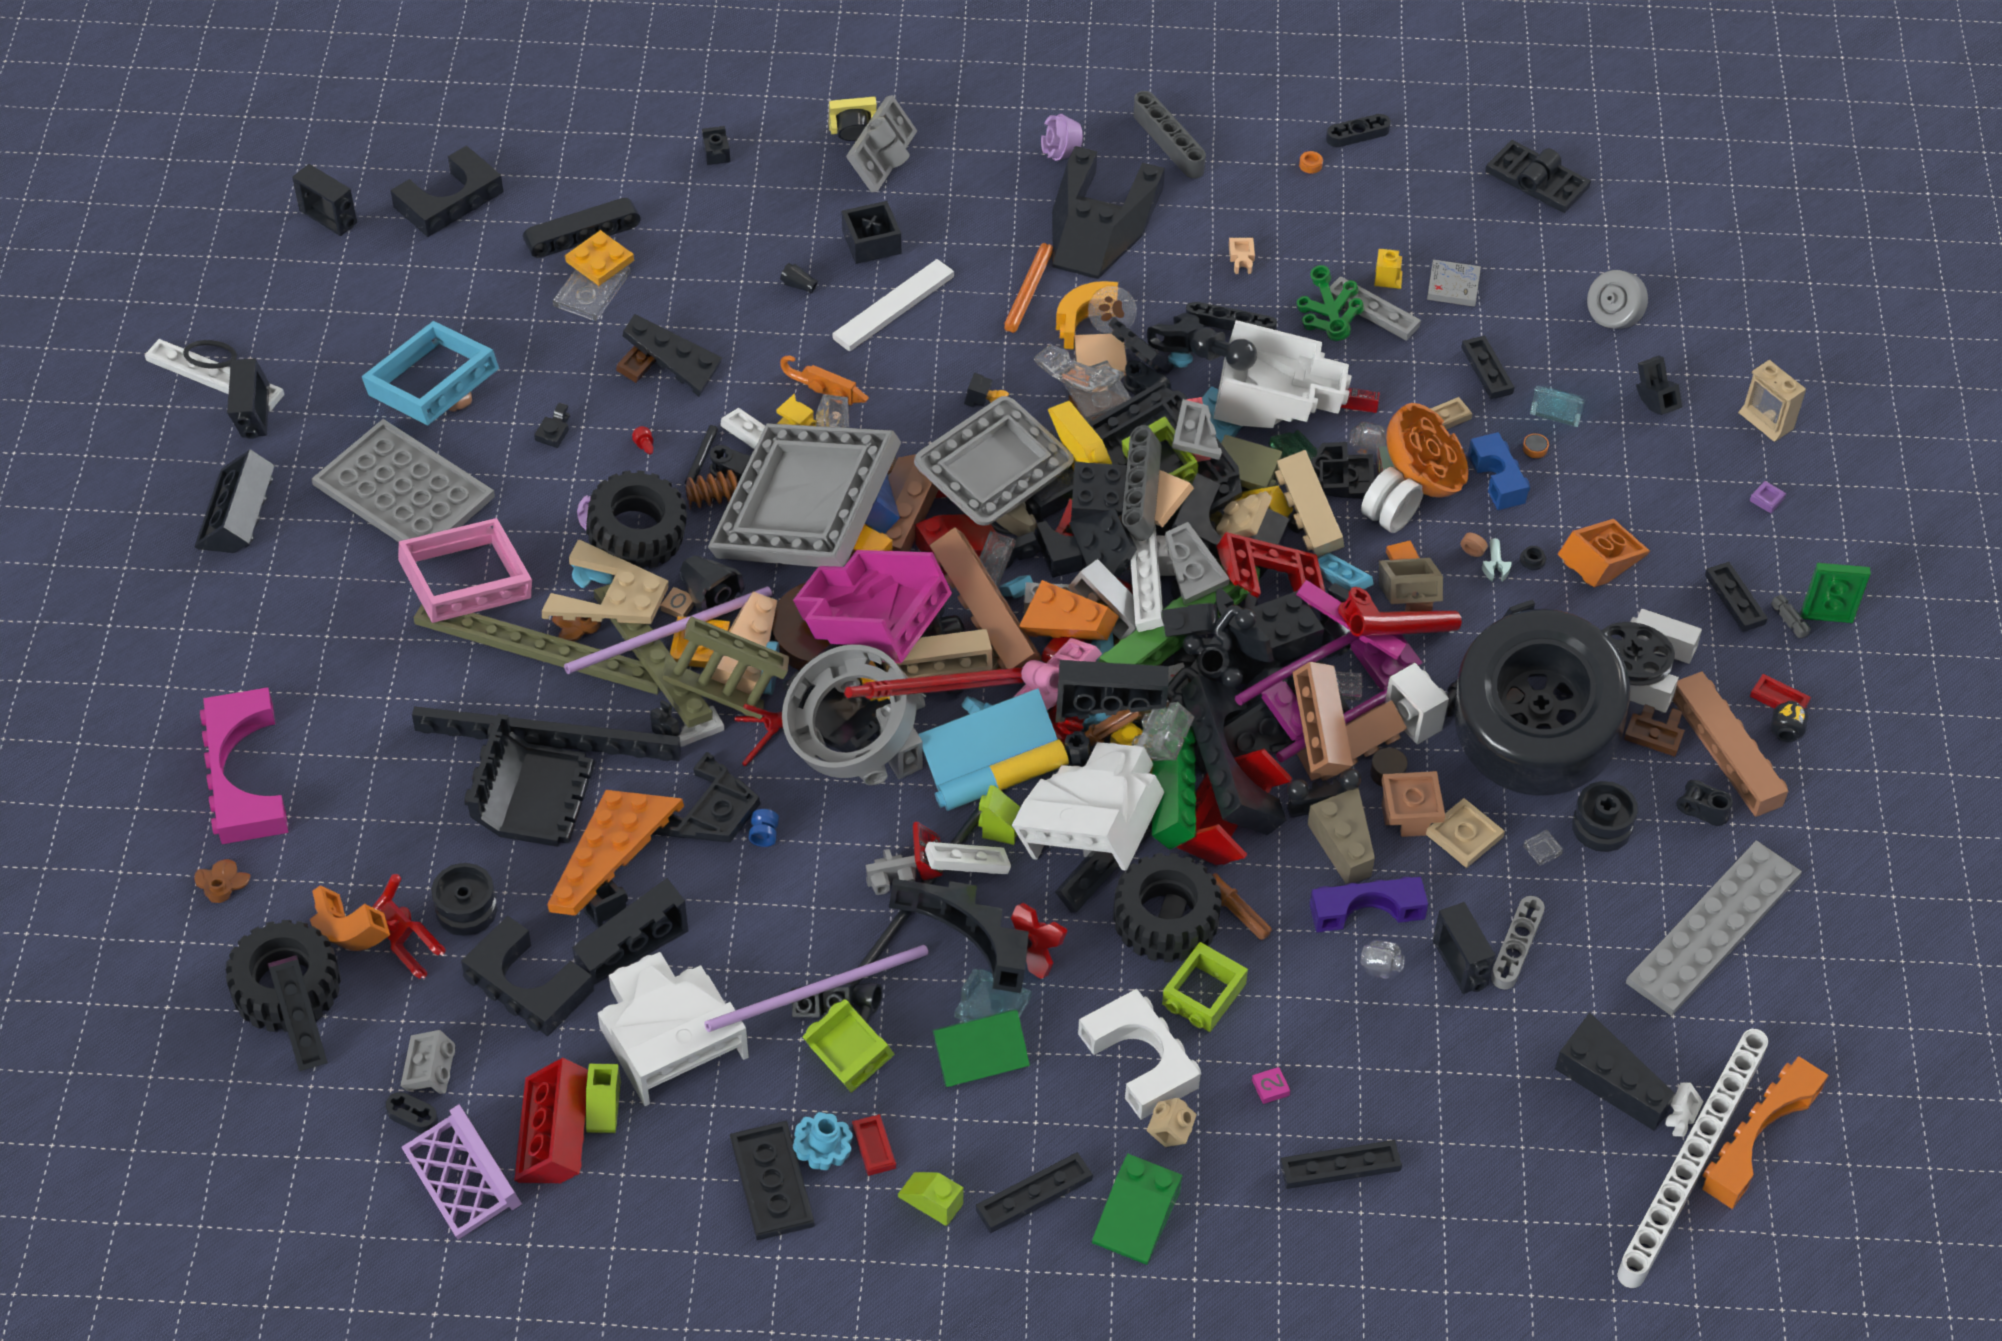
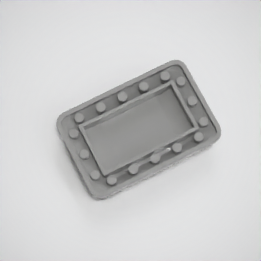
M1007 396L997 398L920 450L914 458V464L917 469L979 525H989L1018 507L1070 468L1074 461L1073 454L1014 399Z

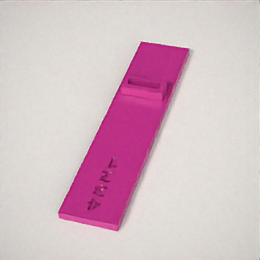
M1306 580L1296 595L1349 629L1345 620L1338 612V606L1341 602ZM1393 635L1360 636L1359 638L1365 644L1371 643L1395 660H1397L1406 646L1404 642Z

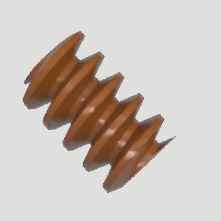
M732 470L727 471L726 478L721 471L717 472L716 480L709 473L707 474L706 482L701 475L697 476L696 483H694L691 477H688L685 488L689 509L691 510L692 502H695L698 508H701L703 500L707 502L708 506H711L713 498L716 499L718 504H721L723 496L730 502L738 485L737 478Z

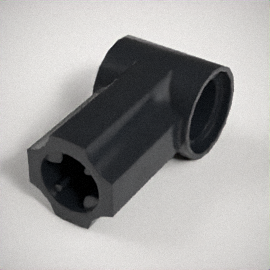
M1075 731L1066 736L1065 748L1069 760L1068 766H1086L1093 752L1089 738L1081 731Z

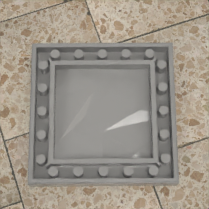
M767 423L708 548L718 559L813 567H844L900 447L901 441L895 432L891 430Z

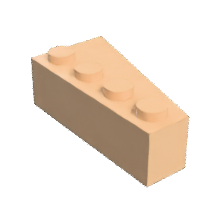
M753 591L741 608L729 632L766 647L770 640L777 600ZM723 656L711 679L726 685L738 661L728 656ZM748 666L736 689L750 695L761 676L762 670Z

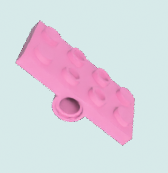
M1070 638L1047 663L1031 660L1024 665L1022 679L1026 685L1014 697L1039 688L1046 710L1057 704L1060 660L1096 662L1102 653L1094 645Z

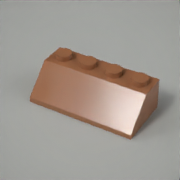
M916 454L898 457L888 478L900 519L885 533L892 539L893 551H910L915 541V524L925 520L939 490L915 466L914 458Z

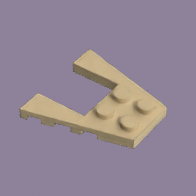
M578 540L569 556V564L612 574L615 577L601 605L551 593L542 609V618L549 619V616H563V620H576V617H590L592 621L602 622L604 618L617 619V622L651 624L668 590V580L610 555L584 541Z

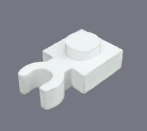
M1680 1083L1672 1100L1671 1106L1674 1112L1667 1117L1666 1126L1675 1127L1672 1133L1673 1136L1686 1135L1688 1124L1694 1123L1703 1104V1100L1691 1083Z

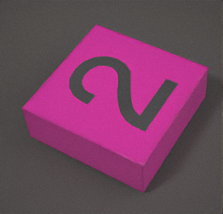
M1279 1067L1252 1076V1082L1263 1104L1290 1096L1289 1086Z

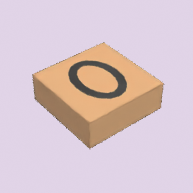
M673 587L660 606L661 611L672 616L686 617L693 608L694 602L689 593Z

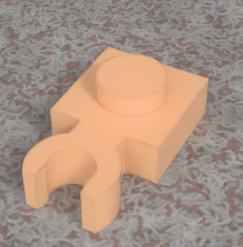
M1229 238L1230 262H1235V274H1239L1240 267L1247 268L1248 274H1251L1255 258L1253 238Z

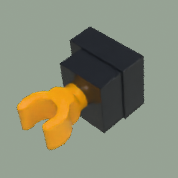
M974 373L964 404L974 407L975 404L984 406L986 400H989L991 403L999 397H1008L1009 393L1005 390L991 391L993 380Z

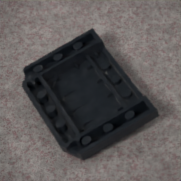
M1158 382L1088 424L1102 439L1112 464L1126 465L1127 472L1128 459L1123 454L1122 440L1128 438L1138 426H1149L1163 417H1166L1174 430H1176L1181 403L1183 399L1187 400L1188 398L1184 393L1178 390L1172 391L1166 388L1164 383ZM1216 436L1218 448H1221L1222 451L1220 459L1211 458V460L1197 462L1198 474L1220 484L1210 506L1209 516L1224 508L1230 502L1242 497L1239 467ZM1166 439L1160 442L1162 445L1160 470L1169 474L1184 466ZM1179 508L1163 527L1156 525V531L1160 536H1165L1166 532L1169 531Z

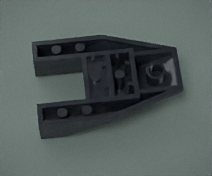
M1075 146L1067 162L1052 209V267L1099 279L1143 236L1163 190L1165 168L1142 163L1124 205L1119 206L1085 197L1096 174L1097 151Z

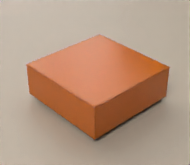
M1411 540L1386 547V553L1390 560L1419 558Z

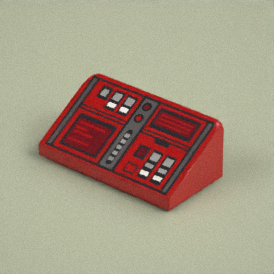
M1348 388L1349 396L1346 405L1341 404L1340 408L1377 413L1380 392Z
M913 822L915 863L921 878L927 880L942 876L943 870L931 869L925 853L928 842L940 843L939 835L921 823Z

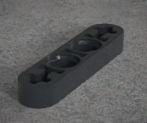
M1191 302L1186 305V313L1197 316L1199 323L1205 326L1233 331L1235 321L1237 320L1277 330V320L1271 316L1202 302Z

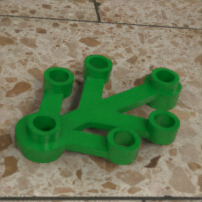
M1324 265L1316 266L1311 270L1310 276L1313 284L1320 288L1325 304L1313 301L1308 296L1300 297L1296 303L1300 312L1306 313L1311 310L1328 316L1330 322L1318 319L1314 314H1306L1302 318L1304 328L1306 330L1317 328L1326 331L1328 338L1333 341L1344 340L1351 333L1349 325L1351 320L1365 309L1362 299L1354 298L1349 302V308L1341 318L1338 314L1349 297H1354L1358 294L1357 283L1352 280L1345 282L1343 290L1334 301L1329 287L1331 274L1328 267Z

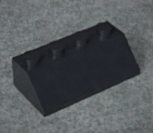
M249 449L220 470L194 546L198 550L235 553L251 544L254 538L252 534L254 527L260 520V509L267 499L265 495L267 487H269L273 480L274 464Z

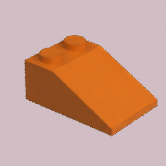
M1611 519L1572 531L1557 555L1564 560V563L1569 568L1579 573L1584 582L1597 587L1616 578L1647 556L1650 550L1615 519Z

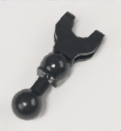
M1181 313L1173 317L1174 324L1172 325L1155 324L1147 329L1148 344L1162 352H1184L1187 354L1194 352L1198 357L1206 358L1209 361L1224 356L1229 366L1238 371L1250 369L1257 360V349L1252 342L1246 339H1237L1231 343L1225 342L1224 332L1220 331L1217 333L1214 329L1205 327V325L1199 323V318L1192 314ZM1156 334L1164 336V340H1159Z

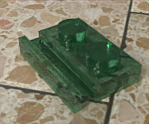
M1296 430L1293 434L1287 432L1272 436L1269 441L1271 448L1282 451V459L1306 450L1310 461L1317 455V449L1299 430Z

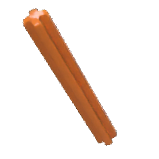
M1042 243L1004 323L1006 331L1012 333L1017 331L1053 253L1051 244Z

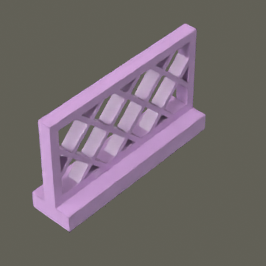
M457 1105L449 1110L452 1114L451 1116L401 1148L454 1235L459 1240L506 1208L510 1207L511 1210H514L522 1203L461 1106ZM452 1126L455 1130L452 1143L439 1141L441 1133ZM421 1145L430 1146L427 1159L415 1158L412 1151ZM437 1147L450 1149L446 1162L433 1160ZM456 1150L469 1153L466 1165L452 1163ZM431 1166L444 1168L440 1181L428 1180L427 1177ZM450 1169L464 1171L460 1184L446 1183ZM470 1172L483 1175L480 1187L466 1185ZM444 1188L458 1190L454 1204L441 1201ZM464 1191L477 1193L473 1207L460 1205ZM484 1194L496 1196L499 1201L489 1209L480 1208ZM458 1211L470 1212L469 1222L458 1228L455 1224Z

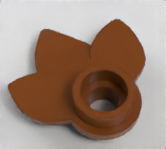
M563 616L552 617L553 623L562 628L558 637L572 642L580 639L584 633H595L601 626V622L592 621L590 617H576V620H563Z
M224 859L216 862L212 870L198 869L194 880L197 887L204 889L205 896L211 902L221 903L230 898L232 891L244 888L250 881L251 876L249 873H237L236 863L231 859Z

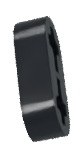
M396 1092L391 1094L386 1100V1110L389 1118L417 1133L423 1134L438 1124L435 1108L407 1093ZM402 1103H404L405 1109L399 1108L397 1111H395V1105L401 1106ZM427 1115H429V1121L423 1120L422 1123L419 1122L418 1116L421 1118H425Z

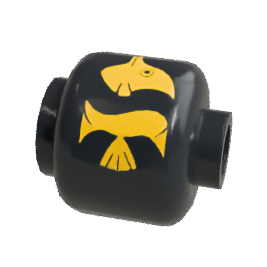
M1787 701L1777 705L1773 710L1771 731L1779 740L1784 742H1794L1802 738L1806 733L1808 712L1799 703L1794 701Z

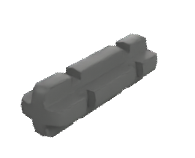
M1782 594L1775 596L1772 599L1771 605L1777 612L1780 611L1779 615L1791 629H1794L1793 632L1800 639L1808 636L1811 628L1805 621L1802 622L1803 618L1791 604H1787L1789 601Z

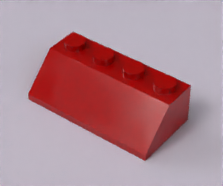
M562 1057L525 1078L514 1181L518 1183H562L580 1174L586 1117L588 1069Z

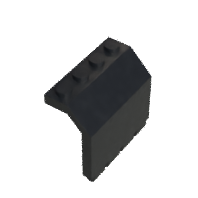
M830 644V645H828L824 650H822L818 655H820V654H822V653H824V652H826V651H828V650H830V649H833V648H836V647H840V645H839V644ZM874 662L876 667L884 670L883 662L882 664ZM799 672L794 673L783 683L786 691H788ZM810 685L802 697L798 708H804L805 702L815 686ZM834 687L826 694L818 707L815 726L820 731L824 742L844 753L853 752L855 749L857 751L872 743L868 738L874 733L878 737L881 735V727L876 717V710L891 704L890 699L887 698L878 702L877 699L871 701L865 696L847 698L845 693L839 692ZM922 693L923 698H925V697L927 696V694H926V693Z
M497 714L494 724L491 723L488 729L487 745H483L481 748L480 765L475 767L473 771L472 788L468 789L465 794L464 802L468 806L470 817L502 838L556 847L559 846V843H569L575 827L574 823L577 821L582 806L581 801L584 799L589 784L588 779L591 778L595 760L587 758L584 752L527 743L511 732L508 715Z

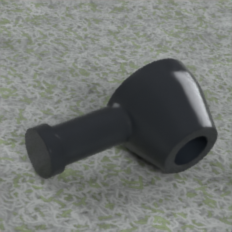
M878 983L856 985L853 990V1002L861 1007L859 1015L868 1024L872 1012L878 1010L882 999V986Z

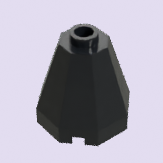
M696 555L687 558L682 563L680 569L681 577L698 612L736 599V594L738 592L742 594L745 589L743 575L737 569Z

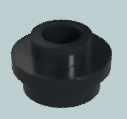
M1529 546L1522 551L1520 562L1527 569L1538 570L1545 565L1546 556L1540 547Z

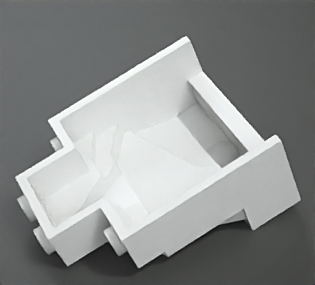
M1235 321L1229 343L1237 339L1249 340L1257 349V360L1250 369L1238 371L1230 367L1226 357H1224L1213 419L1240 426L1273 428L1275 424L1282 420L1291 422L1293 419L1307 422L1310 412L1315 413L1316 408L1338 414L1341 404L1346 405L1349 396L1348 388L1351 382V375H1348L1349 364L1324 358L1325 353L1321 352L1322 342Z
M1097 742L1086 766L1061 765L1058 773L1052 775L1050 779L1043 780L1041 778L1024 800L1012 826L1032 859H1038L1044 845L1109 852L1113 854L1120 868L1127 871L1162 799L1164 790L1156 776L1149 773L1153 763L1144 747Z
M658 952L654 955H647L630 966L618 968L609 975L611 991L618 1004L608 1005L598 1012L599 1026L644 1106L650 1104L648 1089L737 1048L743 1060L749 1058L746 1027L742 1021L711 1032L706 1030L705 1021L733 1012L735 1009L731 1002L725 1004L701 965L694 969H687L675 977L661 952Z

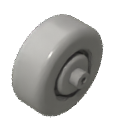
M1611 270L1601 274L1592 283L1587 296L1588 310L1592 318L1598 324L1612 329L1628 328L1635 325L1643 317L1648 304V293L1642 280L1636 275L1622 270Z

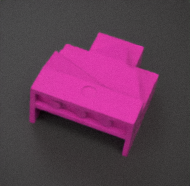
M856 550L844 567L819 566L793 601L803 620H806L815 639H826L830 644L870 646L887 654L895 663H902L952 592L932 552Z

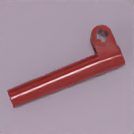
M1352 587L1347 600L1338 606L1339 614L1345 620L1354 636L1452 632L1459 630L1462 623L1461 616L1457 611L1379 612L1368 592L1360 587Z

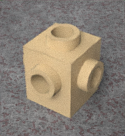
M1179 1098L1157 1102L1147 1132L1164 1147L1186 1144L1197 1114L1187 1106L1186 1102Z

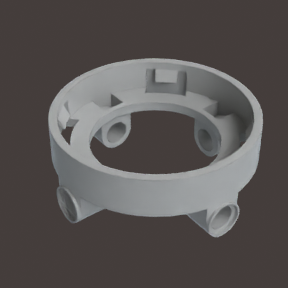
M865 645L836 647L812 659L794 678L783 704L782 724L784 733L793 750L814 770L837 778L859 776L866 785H877L887 779L888 775L884 764L891 760L907 741L914 725L916 710L925 707V701L922 693L890 696L891 713L889 721L882 734L872 744L861 750L848 753L828 749L825 746L820 731L815 726V717L821 701L831 689L835 687L839 692L845 693L846 687L860 686L859 678H867L874 681L908 678L893 659L876 648ZM870 660L882 664V661L890 666L888 672H885L878 667L868 664ZM810 685L815 686L809 694L804 708H798L802 697Z

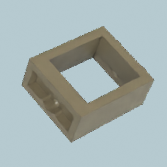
M1431 558L1379 561V586L1390 604L1443 601V575ZM1413 592H1418L1417 596H1412Z

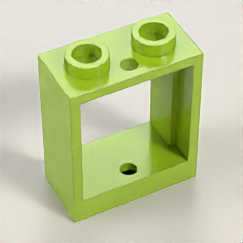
M1166 417L1149 425V428L1160 442L1166 439L1172 447L1175 430ZM1130 436L1122 440L1123 454L1127 459ZM1173 448L1184 466L1169 474L1187 482L1191 481L1198 473L1196 459L1190 452Z
M1199 942L1164 988L1162 1005L1171 1013L1185 1017L1195 1027L1204 1028L1211 1032L1246 985L1248 969ZM1195 967L1227 984V987L1210 1009L1178 991Z

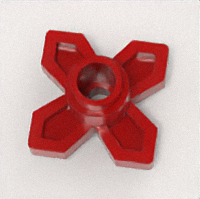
M1021 903L1015 907L1011 920L1015 929L1029 931L1026 955L1028 971L1043 979L1049 975L1053 966V960L1048 952V948L1061 945L1067 934V929L1056 922L1049 924L1038 922L1036 910L1025 903Z

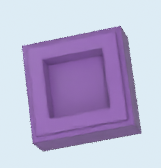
M1764 481L1751 495L1750 501L1767 512L1772 513L1785 499L1786 493Z

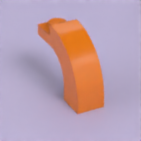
M321 885L312 891L315 909L318 913L310 919L311 925L319 929L322 935L327 936L331 943L347 950L361 951L377 945L390 935L383 912L363 904L352 914L345 916L340 894Z

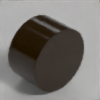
M1394 748L1378 750L1372 759L1370 769L1372 780L1377 785L1383 787V774L1406 773L1407 759L1405 755Z

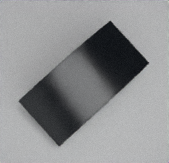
M842 985L793 1002L792 1017L820 1018L822 1015H827L829 1009L834 1004L841 1003L844 999L853 1007L852 985ZM801 987L792 988L791 991L796 990V989L801 988Z

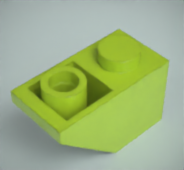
M993 785L989 786L987 795H982L980 799L979 811H981L979 826L982 827V838L1014 845L1017 833L1012 824L1021 807Z
M589 1064L586 1087V1132L616 1133L621 1086L618 1064Z

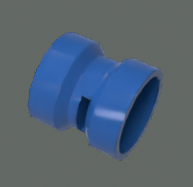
M758 809L753 812L751 818L753 827L749 831V841L752 844L760 847H769L775 844L777 837L775 829L779 823L778 814L769 809Z

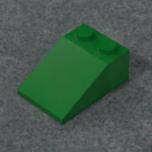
M1127 1153L1115 1179L1092 1243L1147 1265L1180 1194L1182 1174Z

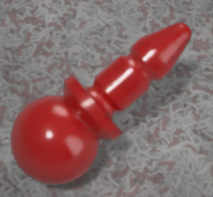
M644 426L637 427L632 433L634 443L640 449H643L645 453L653 454L654 440L651 431Z

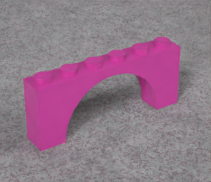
M269 688L203 698L204 709L200 710L202 725H206L207 728L206 731H202L204 746L209 747V752H205L204 757L207 769L211 768V774H207V783L209 790H213L214 795L209 796L211 812L216 814V818H211L214 835L219 834L221 843L227 844L288 833L286 810L282 795L259 796L250 794L232 785L224 776L226 759L235 745L250 733L266 726L275 725L273 702Z

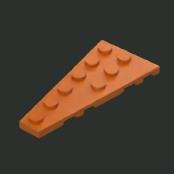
M606 790L547 904L549 912L576 916L597 895L596 890L604 881L609 882L615 876L614 871L620 865L625 866L651 840L650 835L658 827L663 828L669 822L668 817L674 811L679 812L684 807L683 799Z

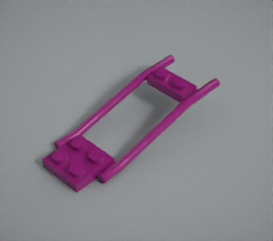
M1350 631L1236 695L1235 700L1237 704L1242 705L1259 694L1263 695L1261 698L1292 741H1296L1276 753L1277 760L1282 763L1306 748L1297 697L1287 683L1282 681L1292 676L1293 671L1309 662H1317L1348 644L1351 645L1350 648L1380 690L1383 689L1384 691L1343 713L1346 725L1385 702L1389 679L1392 675L1414 663L1420 666L1422 661L1402 634L1393 635L1406 644L1397 660H1395L1371 643L1365 644L1359 640L1360 636H1354Z

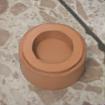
M1466 533L1460 543L1462 549L1474 557L1482 556L1488 547L1487 542L1475 533Z

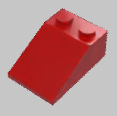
M966 514L937 515L915 524V544L921 552H932L934 554L930 545L954 527L965 535L981 562L997 557L995 550L999 547H1005L991 524L979 525ZM941 567L940 569L945 576L947 572L943 567Z

